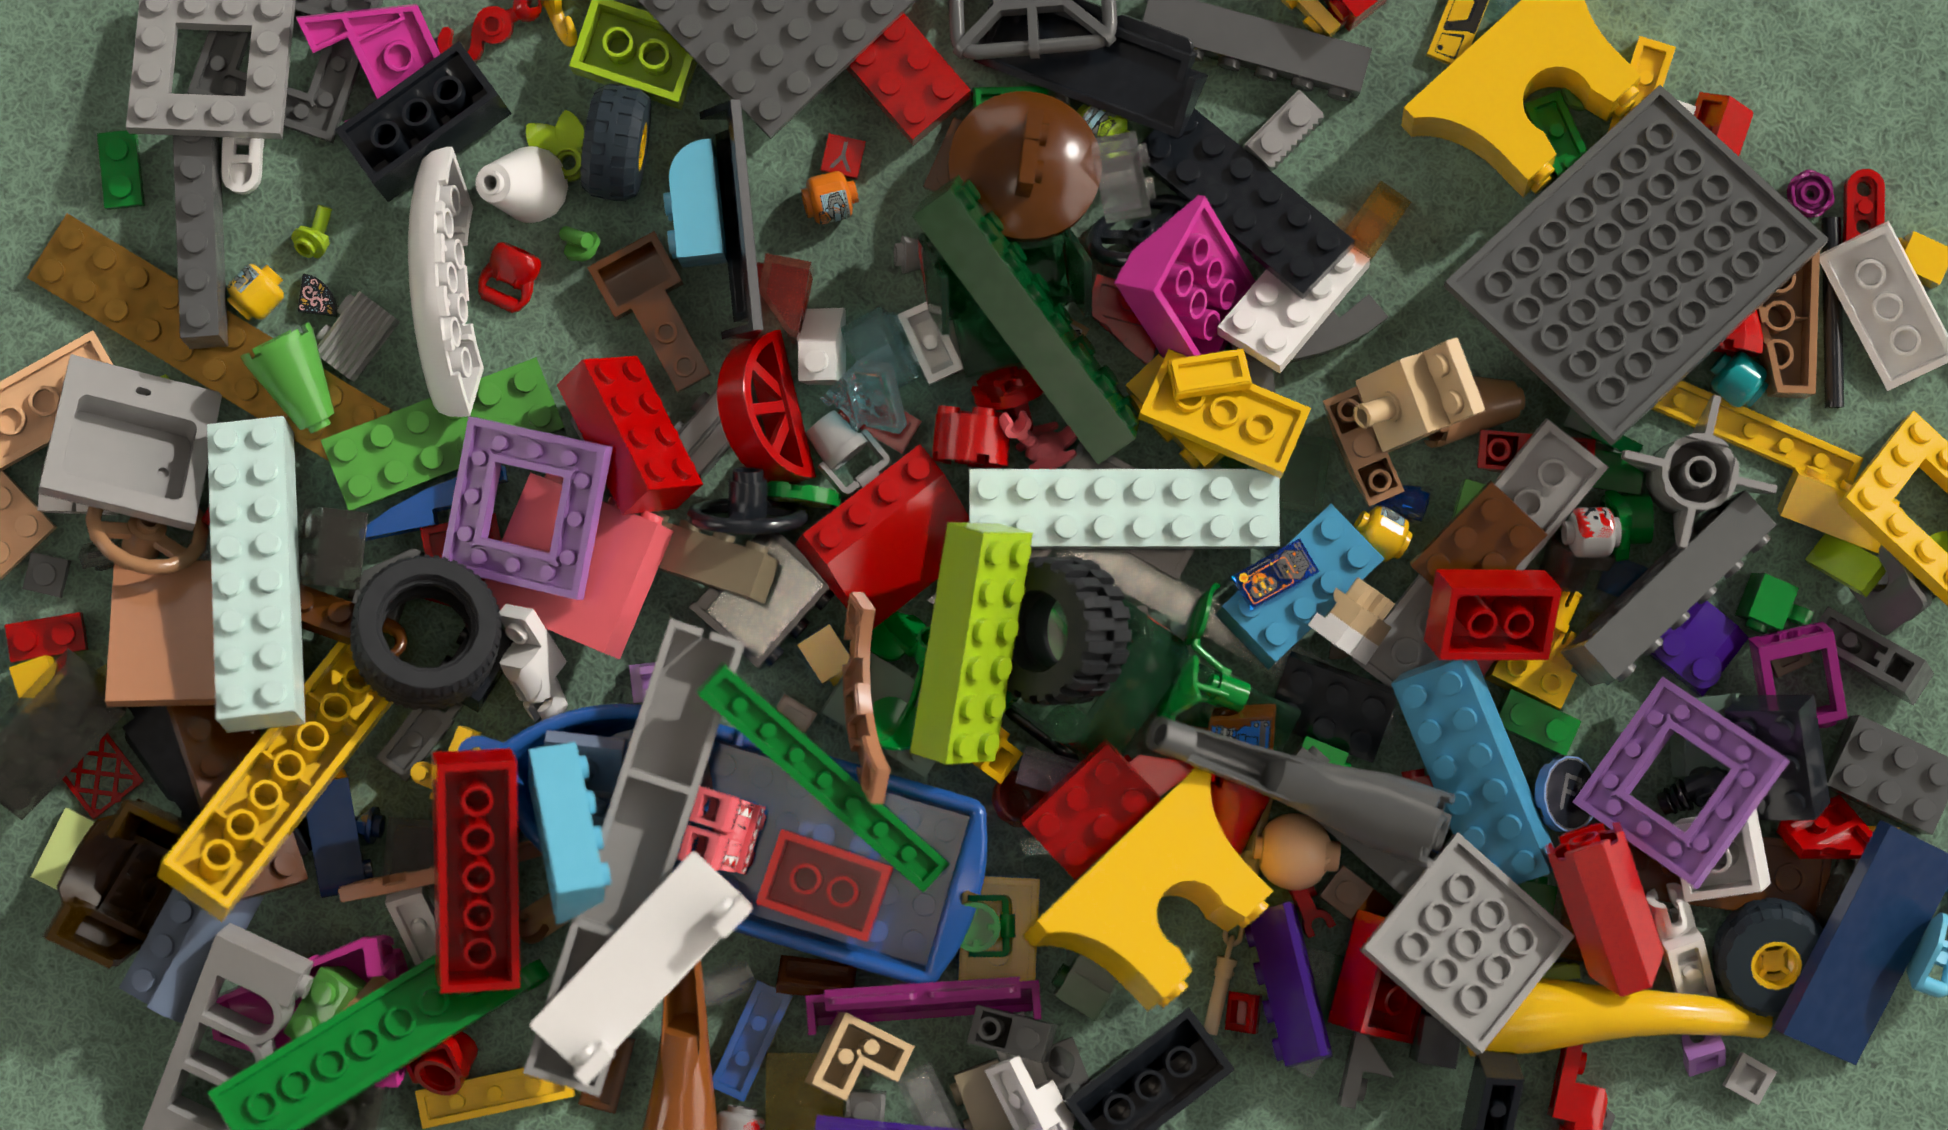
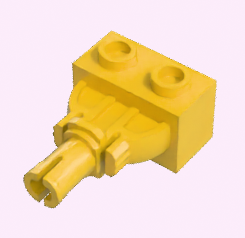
M1563 585L1560 586L1562 593L1549 660H1495L1484 678L1506 690L1513 689L1557 710L1562 708L1578 675L1571 671L1573 666L1560 652L1577 635L1573 631L1567 632L1575 610L1583 598V595L1578 591L1571 593L1572 588ZM1570 593H1571V596H1570V598H1569V600H1568V602H1567V604H1566V606H1565V603H1566V601H1567V599H1568V597H1569V595H1570ZM1565 634H1567V635H1566V638H1565V640H1564V642H1563V644H1562V640H1563Z

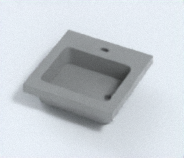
M71 354L37 494L193 531L208 465L207 424L217 423L222 395L218 391Z

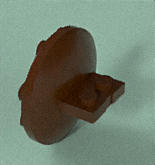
M1015 91L1004 93L978 105L959 125L953 137L948 156L949 181L958 174L964 182L967 179L970 180L980 193L981 199L978 201L987 213L993 211L1004 226V230L1001 232L1005 238L1017 242L1046 240L1070 229L1090 208L1101 179L1102 164L1100 150L1089 125L1079 113L1063 101L1038 92Z

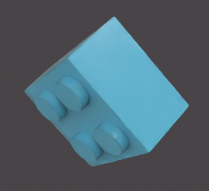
M711 138L697 140L683 147L674 157L669 171L670 192L663 193L665 214L668 216L669 221H673L674 230L667 231L669 252L672 254L673 259H678L682 268L728 263L716 149Z

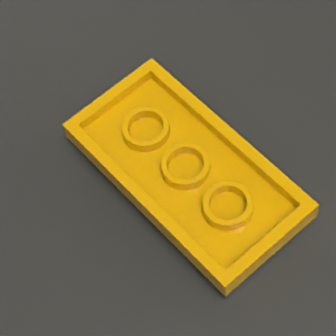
M1168 349L1138 419L1281 479L1311 408L1255 384H1252L1250 389L1175 400L1167 363L1170 359L1187 356Z

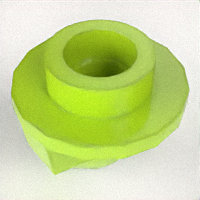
M318 204L311 228L300 226L292 232L291 238L294 248L303 257H314L317 259L325 254L326 249L330 245L329 236L325 235L332 208Z

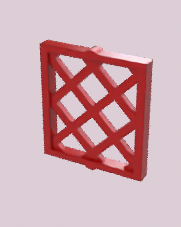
M103 726L81 743L75 744L72 750L52 764V767L93 820L115 803L121 802L124 796L144 782V779ZM95 737H100L99 751L85 750L88 742ZM105 740H107L117 754L104 752ZM74 753L79 754L77 768L64 766L66 759ZM84 755L98 756L96 770L82 769ZM103 757L117 759L115 773L101 771ZM122 761L133 775L120 773ZM63 771L76 773L75 786ZM82 774L95 775L93 789L80 788ZM100 776L114 777L112 791L99 790ZM119 778L133 780L129 788L122 793L118 792ZM79 792L93 794L91 807ZM98 795L112 796L111 802L102 809H96Z

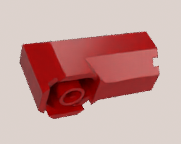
M1611 822L1613 830H1605L1603 823H1594L1564 833L1558 837L1561 845L1554 849L1552 842L1545 846L1589 977L1620 997H1624L1652 988L1664 950L1620 822Z

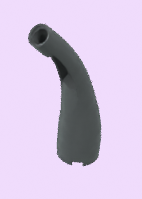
M1166 717L1155 719L1148 730L1147 745L1152 751L1181 760L1196 768L1275 799L1371 849L1430 869L1434 864L1433 859L1427 858L1431 849L1440 852L1452 818V815L1445 813L1444 809L1446 803L1453 805L1455 802V795L1390 773L1316 761L1252 745L1214 732L1191 727Z

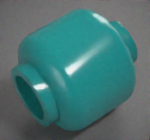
M1738 351L1731 357L1724 353L1710 369L1715 374L1711 381L1712 390L1733 407H1741L1744 404L1747 407H1751L1769 386L1765 381L1767 370L1744 351Z

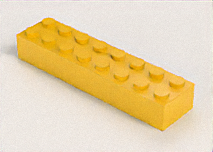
M338 641L304 683L305 724L268 728L161 863L157 875L160 879L221 922L227 917L394 703L392 701L388 702L385 700V697L377 695V692L373 691L370 685L364 682V677L360 676L359 670L355 666V661H353L350 645Z

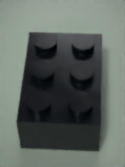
M1814 694L1740 695L1724 711L1725 718L1790 761L1757 806L1758 819L1816 820L1830 804Z

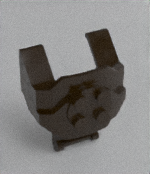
M139 798L136 801L124 799L114 815L96 819L75 850L57 884L62 904L42 937L109 969L112 966H119L131 955L139 951L173 890L172 886L157 876L161 863L189 829L190 825L184 819Z

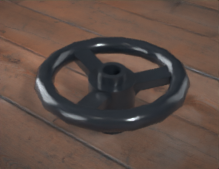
M1161 194L1147 197L1130 206L1119 207L1105 213L1092 225L1087 236L1086 244L1090 256L1103 265L1122 268L1131 252L1110 251L1103 247L1102 244L1126 245L1133 251L1190 202L1178 195ZM1142 208L1161 210L1154 219H1140L1129 230H1110L1129 210Z
M740 467L734 468L732 470V477L728 479V498L702 501L692 505L686 514V520L696 528L711 532L769 534L791 531L805 525L809 513L806 508L798 503L777 502L767 499V479L763 478V469ZM728 513L729 518L715 517L711 515ZM767 515L780 516L775 518H765Z

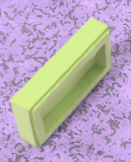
M65 808L31 877L57 890V884L67 864L95 821L70 808Z

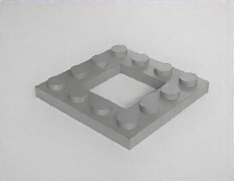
M140 0L126 120L128 133L283 139L296 0ZM178 29L251 32L245 96L173 94L172 85Z

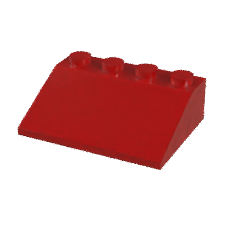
M919 444L804 532L795 545L846 609L851 592H864L876 609L873 629H875L939 578L947 524L969 523V515L945 474L921 444Z

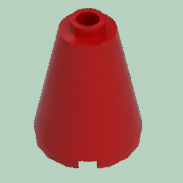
M1211 774L1210 794L1215 816L1228 842L1236 853L1241 856L1271 798Z

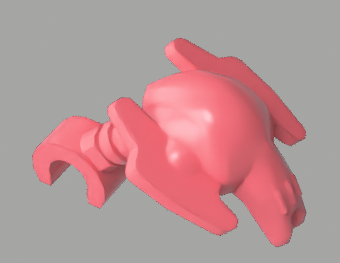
M1020 411L1019 417L1015 422L1012 421L1007 412L1002 413L999 418L1000 426L1005 435L1009 438L1018 439L1019 443L1016 445V449L1019 452L1025 450L1026 457L1034 462L1029 466V469H1057L1077 455L1074 449L1065 451L1078 438L1069 425L1056 433L1054 430L1059 427L1058 423L1051 422L1035 426L1031 432L1029 430L1031 420L1025 411Z

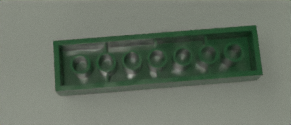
M958 174L922 200L912 217L1099 465L1136 439L1140 424L1138 419L1140 409L1129 395L1124 398L1116 387L1118 380L1113 371L1107 365L1101 367L1093 355L1096 351L1089 339L1084 334L1078 336L1070 324L1073 323V320L1066 308L1060 303L1056 306L1047 293L1050 292V288L1039 273L1034 275L1024 263L1027 261V257L1016 242L1010 244L1001 231L1004 230V226L993 211L987 213L978 200L981 199V196L974 184L968 179L964 182Z

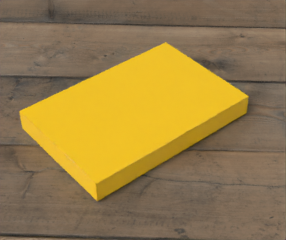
M984 876L980 895H1007L1011 898L1012 914H1015L1016 937L1012 938L1011 954L1005 957H968V951L960 947L958 981L1019 977L1020 981L1035 980L1037 947H1033L1023 935L1038 921L1040 879ZM964 891L962 893V904L970 902L968 901V895L978 894ZM979 901L992 907L1000 920L1002 901ZM1000 935L995 944L986 951H1002V938H1000Z

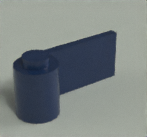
M349 778L334 779L306 814L321 898L338 896V889L341 886L363 879L374 878L371 859L364 860L360 850Z

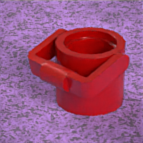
M461 1031L422 1055L419 1060L416 1059L405 1067L414 1084L420 1083L425 1089L438 1095L451 1096L461 1089L466 1077L469 1075V1071L478 1055V1047L469 1035Z

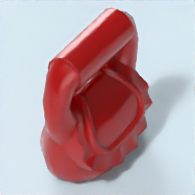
M506 242L497 243L492 250L490 261L483 268L478 278V293L481 299L512 314L521 311L530 302L534 281L541 270L540 258ZM493 277L496 281L512 286L513 289L521 290L520 300L487 286V282Z

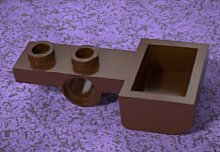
M655 231L587 267L616 320L634 312L678 393L712 375L667 294L682 286L683 282Z

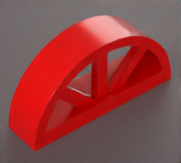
M774 330L741 342L726 356L720 369L717 384V404L720 421L731 448L745 467L763 469V478L767 479V483L770 481H782L794 485L816 478L781 330ZM751 379H753L758 403L754 404L751 394ZM756 416H762L767 438L765 437Z

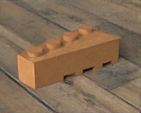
M1820 251L1757 309L1764 338L1762 354L1759 355L1760 364L1767 370L1765 381L1769 384L1766 389L1768 397L1806 399L1816 394Z

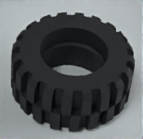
M1079 557L1030 558L1028 561L1024 583L1025 592L1021 602L1018 633L1015 638L1012 656V670L1007 690L1016 698L1021 697L1026 703L1033 705L1041 704L1042 706L1086 703L1108 691L1111 686L1109 683L1115 682L1121 674L1122 670L1119 667L1121 664L1126 663L1130 652L1126 650L1127 641L1132 640V630H1128L1127 622L1128 619H1131L1128 607L1123 605L1122 600L1125 599L1121 588L1113 586L1114 578L1106 570H1101L1097 563L1091 560H1083ZM1056 602L1063 609L1067 622V642L1059 660L1056 659L1050 648L1047 633L1049 616Z

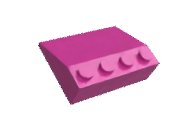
M1198 195L1131 252L1125 265L1120 269L1115 284L1162 357L1165 358L1168 349L1187 357L1223 352L1228 341L1217 335V327L1256 281L1206 197Z

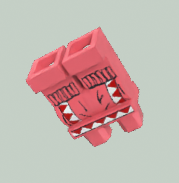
M699 786L689 820L712 827V831L687 825L677 859L683 861L692 852L693 843L698 836V845L694 852L700 855L713 869L746 875L747 868L752 866L755 856L753 848L758 832L763 829L766 815L764 814L766 807ZM710 798L708 811L704 815V806Z

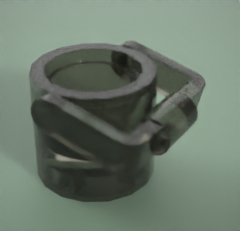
M1561 525L1548 540L1538 570H1545L1562 588V591L1576 592L1586 586L1591 570L1610 571L1616 561V557L1612 553L1608 557H1576L1571 551L1569 544H1563Z

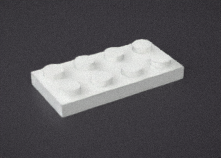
M1889 221L1820 254L1819 262L1887 391L1948 363V333Z
M1352 248L1304 299H1301L1266 269L1218 325L1217 335L1240 349L1244 348V352L1280 374L1370 267V258Z

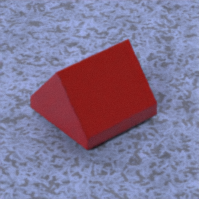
M1229 991L1225 1029L1257 1034L1262 995Z

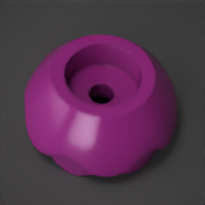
M1814 170L1802 171L1792 178L1788 184L1787 201L1804 217L1814 218L1821 216L1834 203L1833 183L1828 176ZM1808 191H1811L1813 193L1812 198H1809L1807 196Z

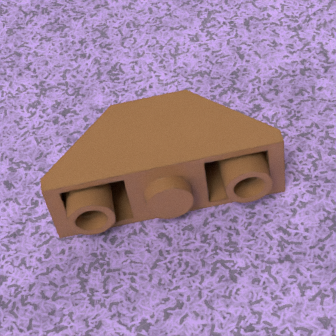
M1356 386L1322 401L1336 445L1353 482L1368 507L1404 492L1388 452L1383 453L1373 426L1361 428L1355 421V406L1363 403L1358 387Z

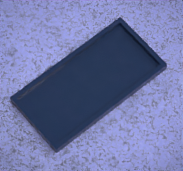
M1882 820L1879 821L1773 1027L1774 1029L1849 1063L1857 1064L1948 888L1947 852Z

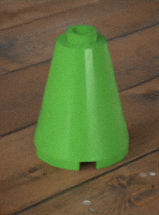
M310 322L300 325L303 333L300 334L298 329L294 331L289 330L253 348L254 357H251L249 353H244L240 358L298 429L308 428L311 434L331 424L328 417L334 414V409L315 334Z

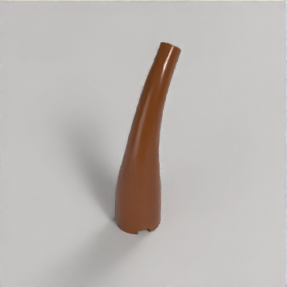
M701 959L663 998L659 1048L651 1095L642 1130H718Z

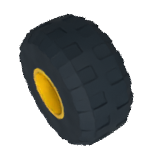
M607 84L594 91L587 116L581 158V186L592 197L626 202L636 197L640 190L648 149L652 111L651 98L641 89Z
M1765 898L1744 903L1743 906L1733 910L1726 917L1715 934V941L1712 946V960L1714 971L1721 987L1728 997L1746 1010L1759 1016L1779 1017L1823 932V928L1809 911L1789 900Z

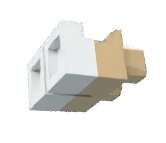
M1357 577L1345 594L1335 588L1333 597L1337 604L1326 618L1316 613L1308 625L1334 645L1366 665L1392 628L1383 620L1395 603Z

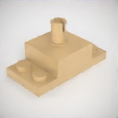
M1458 337L1447 340L1424 352L1400 359L1355 381L1363 403L1355 406V421L1361 428L1373 426L1383 453L1398 450L1486 411Z

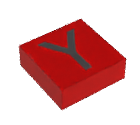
M829 133L820 171L824 173L840 171L846 178L858 180L866 141Z

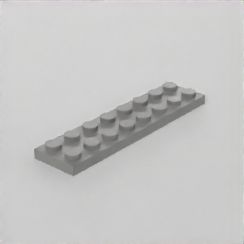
M1547 418L1494 481L1495 485L1548 534L1514 570H1525L1608 468L1606 464ZM1420 574L1406 589L1383 620L1392 628L1368 663L1364 665L1352 657L1361 667L1384 685L1391 688V683L1401 673L1439 660L1424 641L1433 586Z

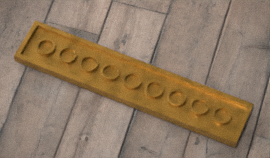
M68 213L27 276L28 279L192 379L211 390L218 391L222 397L258 419L284 416L294 432V441L327 461L329 460L321 443L322 439L392 413L391 409L323 369L334 409V414L328 417L331 424L311 434L308 428L299 430L240 358L244 353H249L251 357H254L252 349L273 339L272 337L227 310L228 346L189 349L180 338L178 280Z

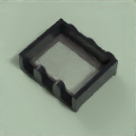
M780 533L757 534L751 540L768 547L767 555L780 561L765 604L709 587L697 602L693 601L689 606L690 609L720 635L745 642L742 655L758 669L764 664L770 668L785 652L780 646L789 635L796 639L810 624V621L805 617L816 606L821 611L835 595L805 556Z

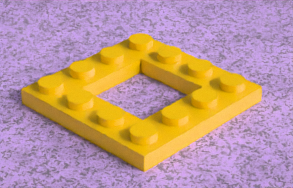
M1912 411L1900 423L1839 501L1838 505L1948 606V552L1940 547L1892 502L1918 467L1948 494V442L1921 416Z

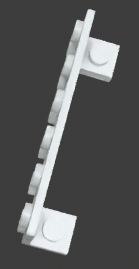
M694 851L691 852L532 1020L531 1028L575 1068L574 1075L587 1086L614 1057V1050L721 937L725 939L751 912L752 904L700 855Z

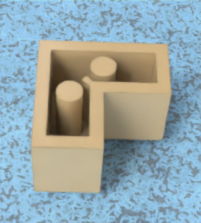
M838 1012L804 1082L838 1099L847 1100L862 1067L890 1081L898 1082L915 1046L846 1012Z

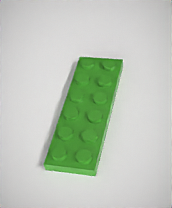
M536 357L481 378L470 417L483 418L551 434L565 429ZM431 398L322 439L321 443L349 513L458 471L468 417H449L439 413L433 406Z

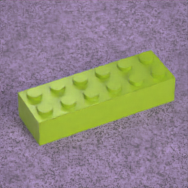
M998 523L947 524L910 753L943 764L995 761L996 752L999 747L1002 716L1006 707L1005 698L1009 675L1012 670V656L1015 638L1018 633L1021 602L1025 592L1024 583L1027 565L1031 555L1032 532Z

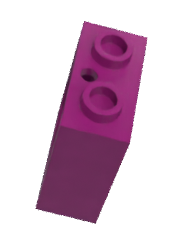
M1822 621L1748 638L1758 695H1776L1771 660L1821 649L1830 704L1816 707L1819 728L1832 727L1836 725L1838 720L1848 718L1835 635L1828 625Z

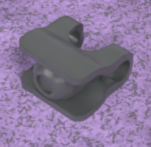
M1881 545L1879 548V560L1887 572L1867 597L1852 589L1850 591L1863 606L1865 615L1873 628L1881 635L1886 636L1904 622L1912 620L1924 611L1937 596Z

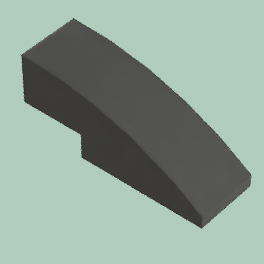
M1370 294L1365 296L1340 318L1332 311L1289 363L1319 357L1343 348L1371 332L1386 321L1388 316Z

